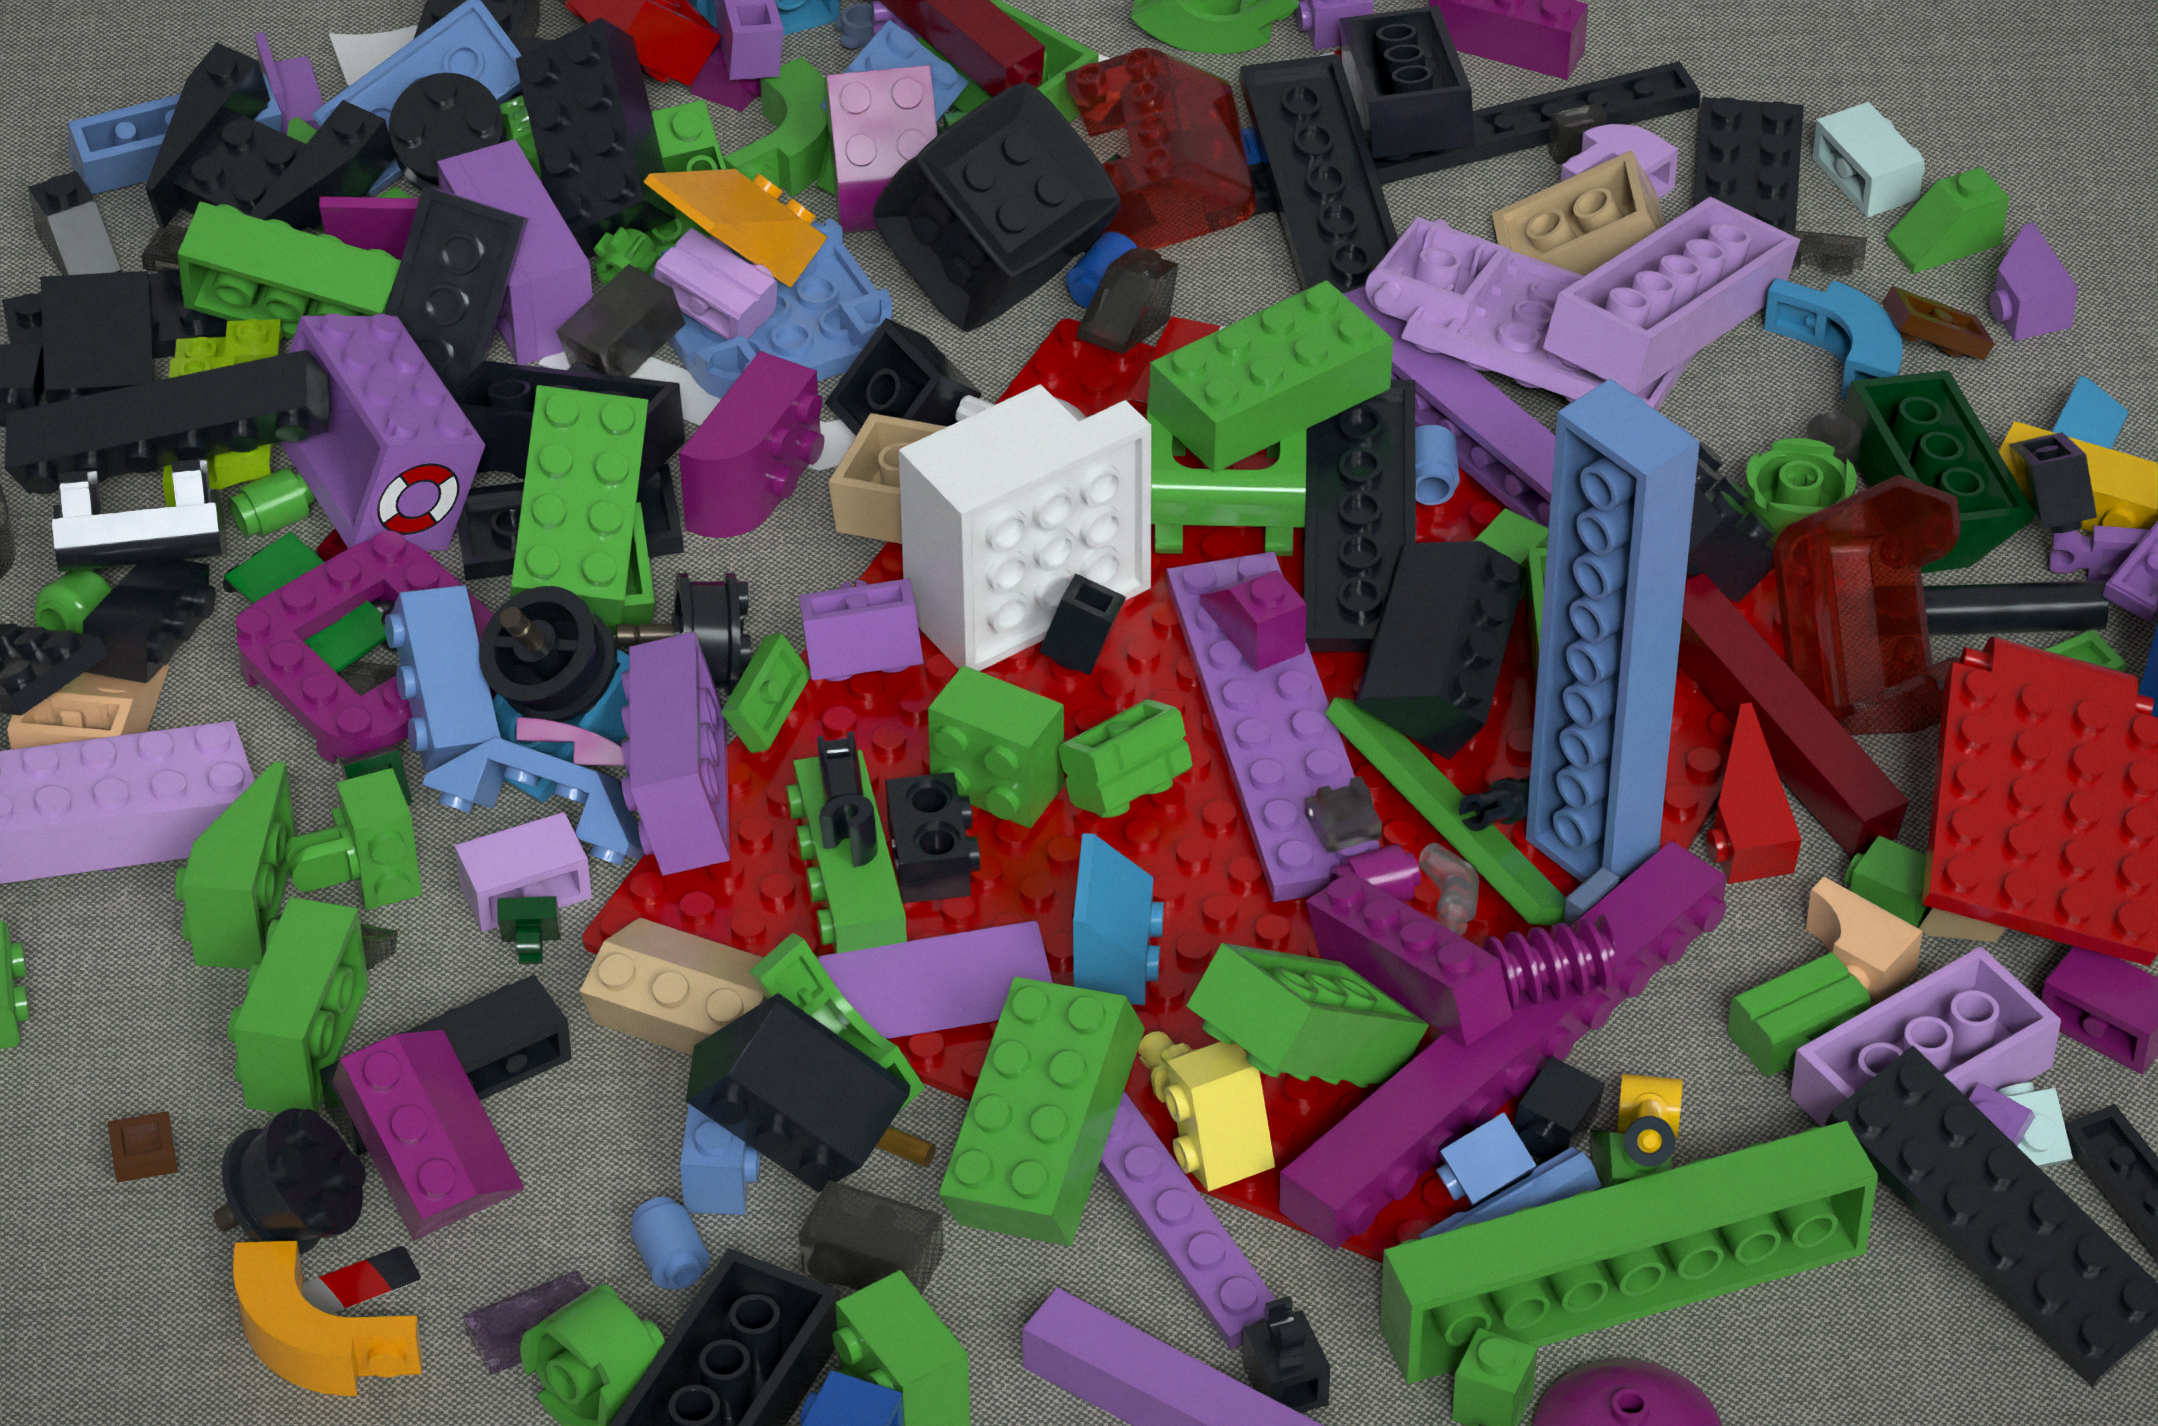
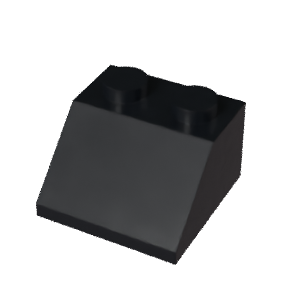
M885 318L824 403L857 436L870 413L946 427L958 422L955 415L961 399L968 395L979 399L982 393L925 335Z

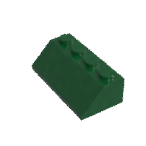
M1949 370L1850 382L1837 430L1919 573L1969 568L2033 520L2035 514L2033 508Z

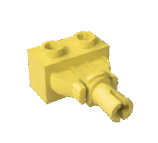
M1151 1032L1144 1036L1138 1048V1053L1141 1055L1139 1059L1152 1073L1153 1093L1162 1103L1166 1102L1172 1118L1177 1122L1179 1137L1173 1139V1149L1177 1162L1183 1172L1186 1174L1192 1172L1209 1192L1274 1168V1157L1260 1071L1247 1062L1248 1053L1236 1042L1230 1045L1222 1041L1201 1049L1192 1050L1184 1043L1175 1045L1164 1032Z

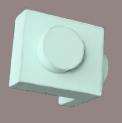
M2028 1082L2004 1087L1997 1091L2031 1109L2035 1115L2018 1148L2039 1168L2063 1164L2073 1159L2056 1088L2035 1091L2033 1083Z

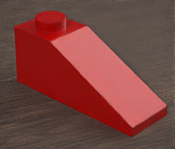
M1752 702L1740 704L1714 828L1707 831V847L1710 858L1714 864H1721L1724 874L1727 875L1726 881L1728 884L1795 873L1802 841Z

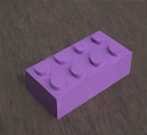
M696 632L630 646L629 670L622 672L623 689L629 703L627 706H622L623 724L629 738L628 741L622 742V754L625 767L630 776L622 778V790L628 810L630 812L638 810L642 821L638 822V830L644 853L646 855L655 854L662 876L729 861L727 720L721 713L723 707Z

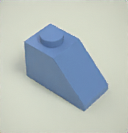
M1502 1113L1442 1149L1439 1156L1444 1165L1437 1168L1436 1172L1454 1201L1464 1196L1470 1207H1473L1528 1176L1537 1165L1505 1113Z

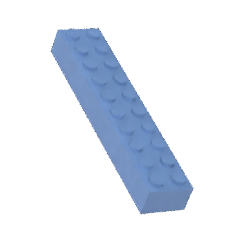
M1608 379L1557 412L1525 840L1581 883H1584L1598 869L1600 870L1604 867L1619 876V884H1621L1659 851L1700 441L1691 436L1686 429L1674 424L1647 405L1639 396L1633 395L1612 379Z

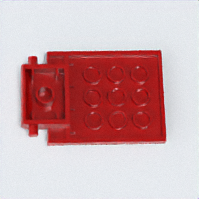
M1994 636L1987 640L1983 651L1964 647L1959 663L1953 662L1945 677L1922 905L2142 965H2151L2158 955V718L2151 716L2154 699L2137 694L2138 678L2136 675Z

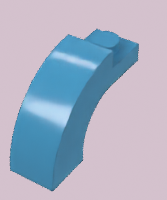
M1779 278L1774 279L1768 289L1764 330L1818 346L1839 359L1845 368L1841 399L1846 400L1851 381L1900 376L1903 353L1901 336L1889 314L1877 302L1857 289L1832 280L1826 292H1822Z

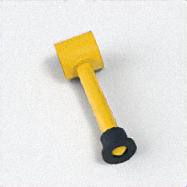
M1622 1073L1617 1133L1625 1134L1626 1151L1636 1163L1643 1166H1657L1664 1163L1673 1153L1675 1139H1678L1683 1079Z

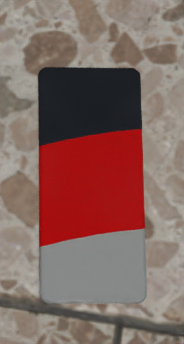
M400 1246L304 1282L302 1296L315 1308L328 1314H334L418 1282L421 1276L407 1249L404 1246Z

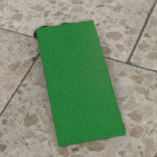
M288 532L266 548L253 553L241 565L229 569L226 575H224L223 588L229 593L238 591L253 604L321 565L324 561L292 532ZM367 600L340 620L306 639L304 642L329 667L338 673L386 640L385 626L381 622L383 614Z

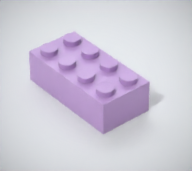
M1980 946L1796 1050L1790 1097L1821 1127H1825V1122L1830 1112L1912 1045L1968 1099L1978 1082L1995 1091L2011 1085L2026 1083L2053 1067L2061 1019Z

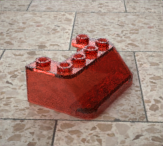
M1137 48L1129 53L1097 63H1089L1078 69L1065 72L1068 91L1072 100L1077 104L1090 138L1123 127L1127 129L1131 156L1102 163L1118 191L1120 208L1100 235L1106 232L1120 233L1133 241L1140 253L1143 254L1240 224L1254 213L1257 207V199L1238 106L1228 81L1154 48Z
M1896 475L1788 525L1778 536L1773 551L1785 663L1850 736L1916 733L1940 723L1945 677L1952 663H1959L1960 657H1951L1933 665L1920 568L1946 556L1955 547L1961 530L1957 496L1901 475Z

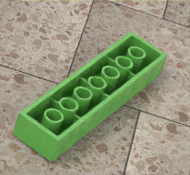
M1843 1121L1825 1127H1812L1800 1134L1768 1143H1755L1743 1150L1718 1157L1697 1159L1688 1165L1657 1174L1640 1175L1628 1182L1596 1191H1583L1571 1198L1546 1205L1525 1207L1513 1214L1485 1222L1468 1223L1458 1227L1456 1230L1420 1240H1407L1395 1247L1384 1249L1380 1330L1406 1383L1411 1384L1457 1371L1478 1327L1535 1347H1541L1866 1254L1878 1174L1848 1122Z

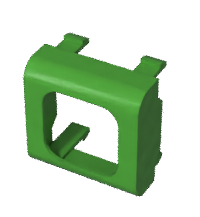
M1148 388L1147 421L1151 424V524H1155V553L1182 554L1183 525L1266 527L1265 553L1275 552L1276 556H1293V527L1305 528L1306 428L1267 447V458L1279 459L1274 465L1266 469H1221L1214 473L1210 469L1188 468L1182 466L1173 458V456H1186V446L1149 412L1150 388Z

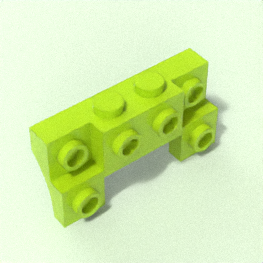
M281 319L227 321L226 337L176 339L175 358H170L169 378L279 355L280 340H282L283 336ZM274 443L258 446L250 452H229L207 457L205 460H207L210 489L222 490L241 482L258 480L271 474V450L274 448ZM172 465L164 466L162 482L166 507H176Z

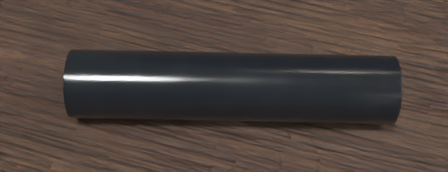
M2103 580L1869 588L1866 607L1868 631L1871 638L2105 630L2108 622V599L2103 597L2106 584Z

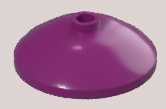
M1635 1359L1602 1360L1570 1371L1558 1379L1546 1391L1537 1406L1533 1419V1426H1722L1713 1404L1693 1382L1667 1367Z

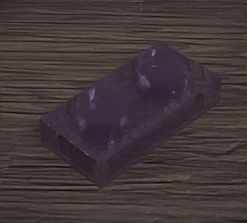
M578 1270L464 1316L465 1331L490 1375L522 1363L520 1346L524 1333L589 1290Z

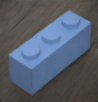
M466 585L400 592L391 614H387L385 617V634L389 647L397 648L401 665L397 667L396 671L399 696L402 700L409 701L412 718H409L408 721L410 746L413 752L420 751L424 771H429L440 767L494 737L500 739L501 737L489 684L486 682L480 668V645Z

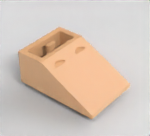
M169 663L163 665L147 683L84 672L23 715H12L7 728L11 750L147 732L169 669Z

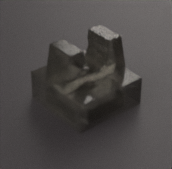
M1361 776L1350 779L1349 786L1331 790L1330 786L1327 785L1318 788L1316 795L1305 798V816L1327 854L1381 838L1382 821L1374 809L1371 792Z

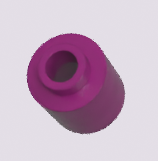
M1398 844L1344 857L1341 860V865L1331 867L1329 871L1330 883L1353 872L1402 902L1412 900L1414 897V887L1419 886L1421 883L1420 870L1414 855L1411 852L1405 853Z

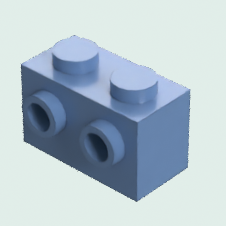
M690 1104L688 1106L680 1161L683 1205L687 1212L745 1215L749 1183H758L760 1173L759 1151Z

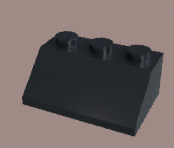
M777 993L694 1045L686 1102L820 1193L862 1168L909 1097L910 1085L784 996Z

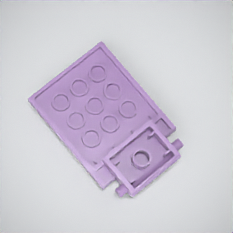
M1417 217L1367 278L1366 294L1370 303L1384 314L1407 321L1401 339L1414 343L1420 350L1429 353L1441 352L1464 360L1471 368L1482 371L1492 370L1512 377L1522 386L1544 388L1564 395L1571 403L1606 381L1585 369H1576L1564 364L1559 356L1543 349L1558 293L1584 277L1583 275L1452 229L1444 220L1437 219L1432 222ZM1695 354L1633 395L1639 396L1647 405L1658 411Z

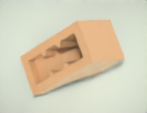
M1823 877L1811 889L1806 930L1820 939L1829 952H1833L1845 965L1849 976L1854 975L1866 988L1871 999L1870 1008L1893 996L1917 971L1923 931L1826 877Z

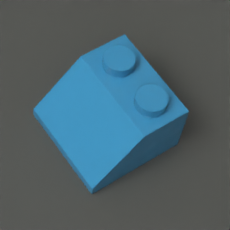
M1082 833L1073 918L1074 987L1124 995L1128 998L1130 1004L1145 1005L1147 981L1159 980L1160 946H1152L1151 937L1162 938L1164 902H1153V877L1095 834Z

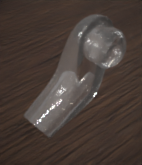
M1431 843L1421 852L1419 866L1440 890L1436 909L1439 914L1436 922L1461 935L1467 930V921L1473 920L1476 915L1479 876L1475 868L1467 861L1440 844Z

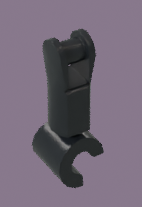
M847 732V738L824 741V735L817 736L818 759L825 803L819 816L823 848H836L842 840L850 838L854 868L864 866L877 855L878 839L874 808L871 801L864 797L854 732Z

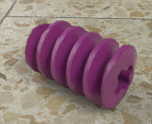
M1600 915L1595 925L1588 918L1578 919L1574 923L1572 930L1565 923L1554 924L1550 929L1549 935L1542 927H1536L1529 930L1526 939L1519 932H1510L1505 936L1503 944L1496 936H1489L1484 940L1483 950L1500 959L1511 1009L1519 1008L1521 990H1527L1534 1005L1542 1004L1544 986L1550 985L1557 1000H1565L1568 981L1574 982L1580 996H1586L1589 994L1590 977L1596 976L1603 991L1612 990L1613 973H1615L1617 965L1616 948L1613 933L1605 915Z

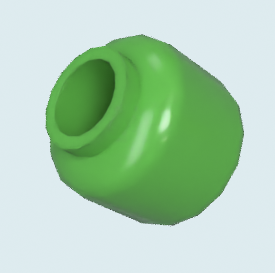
M91 570L69 571L45 585L37 594L34 605L36 625L47 630H72L74 633L83 634V620L113 589L104 578Z

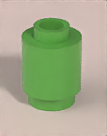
M285 467L238 488V495L229 498L228 503L234 521L243 536L249 538L258 534L262 538L309 517L308 505L314 503V496L300 473L294 475L288 467Z

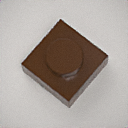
M168 1111L108 1121L117 1183L178 1172Z

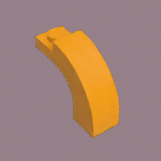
M297 1241L235 1243L233 1278L242 1328L252 1350L277 1375L311 1391L338 1396H357L359 1376L389 1378L398 1375L422 1373L423 1353L417 1315L341 1317L325 1313L312 1306L302 1296L304 1279Z

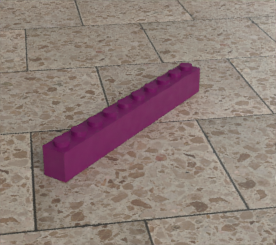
M1670 841L1579 918H1588L1595 925L1598 917L1605 915L1610 924L1615 942L1617 962L1616 971L1613 973L1611 991H1603L1596 976L1590 977L1589 994L1586 996H1580L1574 982L1568 981L1565 1000H1557L1550 985L1544 986L1542 1004L1534 1005L1527 990H1521L1519 1008L1511 1009L1513 1017L1467 1047L1447 1034H1442L1280 1172L1279 1212L1333 1250L1340 1247L1353 1234L1358 1236L1364 1233L1383 1208L1394 1199L1401 1200L1408 1195L1417 1179L1434 1164L1439 1166L1444 1163L1439 1156L1442 1149L1492 1120L1496 1111L1513 1096H1522L1530 1088L1535 1077L1543 1070L1552 1056L1560 1061L1564 1060L1576 1041L1590 1029L1597 1030L1602 1027L1610 1017L1612 1010L1628 996L1636 997L1648 984L1650 977L1665 964L1672 965L1677 962L1684 954L1687 946L1702 932L1709 933L1714 930L1721 922L1726 911L1724 895L1727 875L1675 842Z

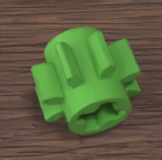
M620 227L614 236L606 232L593 249L599 255L593 266L596 268L598 278L605 286L617 292L628 291L633 293L638 285L647 288V277L651 276V273L655 270L653 264L658 259L659 254L656 253L653 241L645 233L637 229L625 230L623 227Z

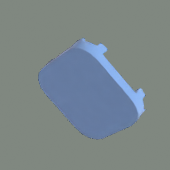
M831 217L825 221L824 225L815 221L812 222L811 225L828 238L793 286L790 288L774 277V280L778 281L774 313L759 328L756 327L755 332L747 340L743 335L730 340H726L654 294V271L651 273V276L647 277L649 308L655 324L695 382L708 394L722 399L759 351L817 370V382L845 373L885 318L893 321L892 300L887 288L879 291L875 288L843 244L842 227ZM668 248V249L662 251V256H663L670 248ZM731 248L733 254L749 264L753 263Z

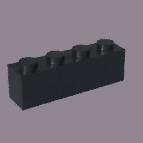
M531 975L511 985H505L489 995L459 1008L451 1009L443 1015L410 1030L397 1033L444 1030L480 1101L572 1060L568 1020L535 975ZM337 1060L335 1063L319 1070L325 1109L356 1155L359 1156L368 1152L333 1083L339 1060Z

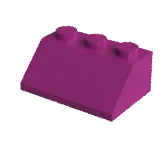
M444 1030L395 1034L340 1058L333 1083L413 1241L524 1190V1186Z

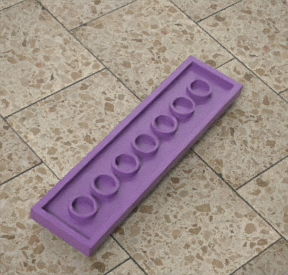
M1275 552L1166 569V585L1273 903L1314 896L1328 887L1330 884V868L1341 865V860L1344 857L1378 849L1380 846L1339 731L1325 714L1329 708V703L1309 647L1305 643V653L1256 672L1200 604L1201 594L1244 577L1278 570L1282 574Z

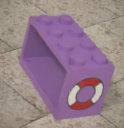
M334 313L325 316H301L289 353L307 349L329 375V432L311 435L299 442L282 441L280 444L348 549L356 544L373 540L381 532L395 531L400 533L405 538V541L413 543L425 551L448 550L483 454L484 442L397 316L387 314L343 316Z

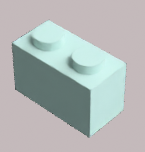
M1870 102L1817 119L1812 159L1867 218L1919 200L1922 176L1925 173L1924 159L1921 153L1895 130L1892 122L1884 118Z

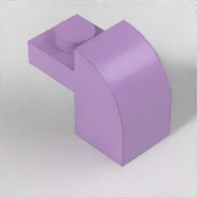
M1626 124L1598 126L1583 133L1582 153L1571 157L1562 165L1561 182L1633 150L1655 188L1659 199L1675 189L1678 149L1656 134L1637 126Z

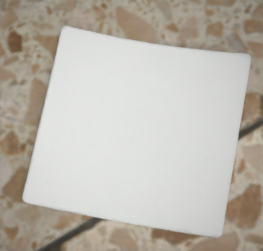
M414 25L403 29L373 34L329 33L347 85H352L411 42L418 26Z

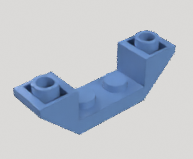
M497 737L426 773L422 783L424 786L442 791L438 803L471 813L474 803L494 809L505 777L533 787L537 786L539 777L557 783L554 794L585 804L575 834L578 839L593 844L589 855L622 866L625 856L640 860L645 854L641 845L637 823L632 812L626 806L622 789L616 778Z

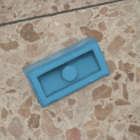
M2080 375L2052 432H2063L2068 437L2112 449L2128 418L2129 411L2090 379Z

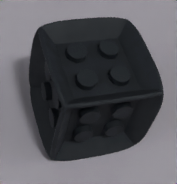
M1023 82L998 93L937 135L916 157L906 162L879 195L874 205L873 216L886 243L925 294L952 323L963 331L969 332L991 322L1052 279L1073 257L1086 250L1117 214L1120 208V197L1103 165L1068 120L1042 92L1028 82Z

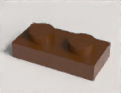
M1895 286L1891 287L1882 301L1884 308L1897 326L1900 335L1909 341L1920 342L1923 339L1935 343L1944 352L1954 357H1962L1963 354L1983 361L1995 345L1978 317L1973 314Z

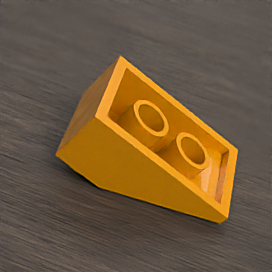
M736 169L651 173L644 180L647 186L711 235L754 264L758 265L760 263L772 273L773 277L790 288L828 238L811 225L817 217L793 198L784 205L778 200L784 191L759 173L753 181Z

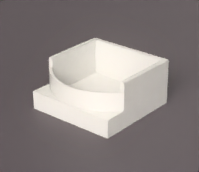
M1039 384L898 450L903 579L910 578L918 627L958 669L964 665L981 671L1043 641L1060 600L1075 573L1126 596V600L1151 589V424L1126 400L1087 418L1078 408L1064 400L1053 397Z

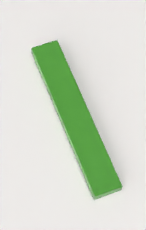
M1334 698L1325 713L1330 722L1529 924L1553 926L1557 923H1564L1566 897L1494 825L1482 831H1473L1463 824L1462 821L1477 816L1476 812L1472 811L1460 816L1459 807L1465 796L1401 731L1355 705V700Z

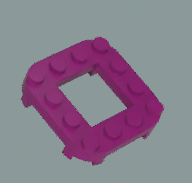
M395 531L381 532L373 540L350 547L259 599L237 616L236 635L242 677L250 688L260 683L316 738L317 754L333 764L336 762L337 757L350 758L393 744L396 746L397 743L408 737L409 718H412L409 701L402 700L399 696L396 676L360 696L304 641L331 626L366 601L372 602L379 598L381 601L392 600L395 603L400 592L463 585L429 553L419 546L405 541V538L400 533ZM467 590L480 645L483 632L494 614ZM489 685L491 697L493 700L497 692H495Z

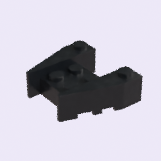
M217 42L185 82L145 187L157 224L165 228L180 209L195 214L199 202H204L214 206L221 204L229 205L245 215L265 221L270 219L280 220L296 230L302 231L308 226L315 230L323 224L319 208L320 197L364 196L396 158L386 120L342 100L307 144L254 120L270 101L259 61Z

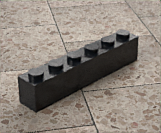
M306 349L7 412L5 470L29 494H47L59 488L58 473L97 471L98 483L108 477L132 472L149 473L157 467L171 465V462L196 459L203 461L209 456L229 452H250L258 446L282 441L299 442L305 440L308 436L329 432V375Z

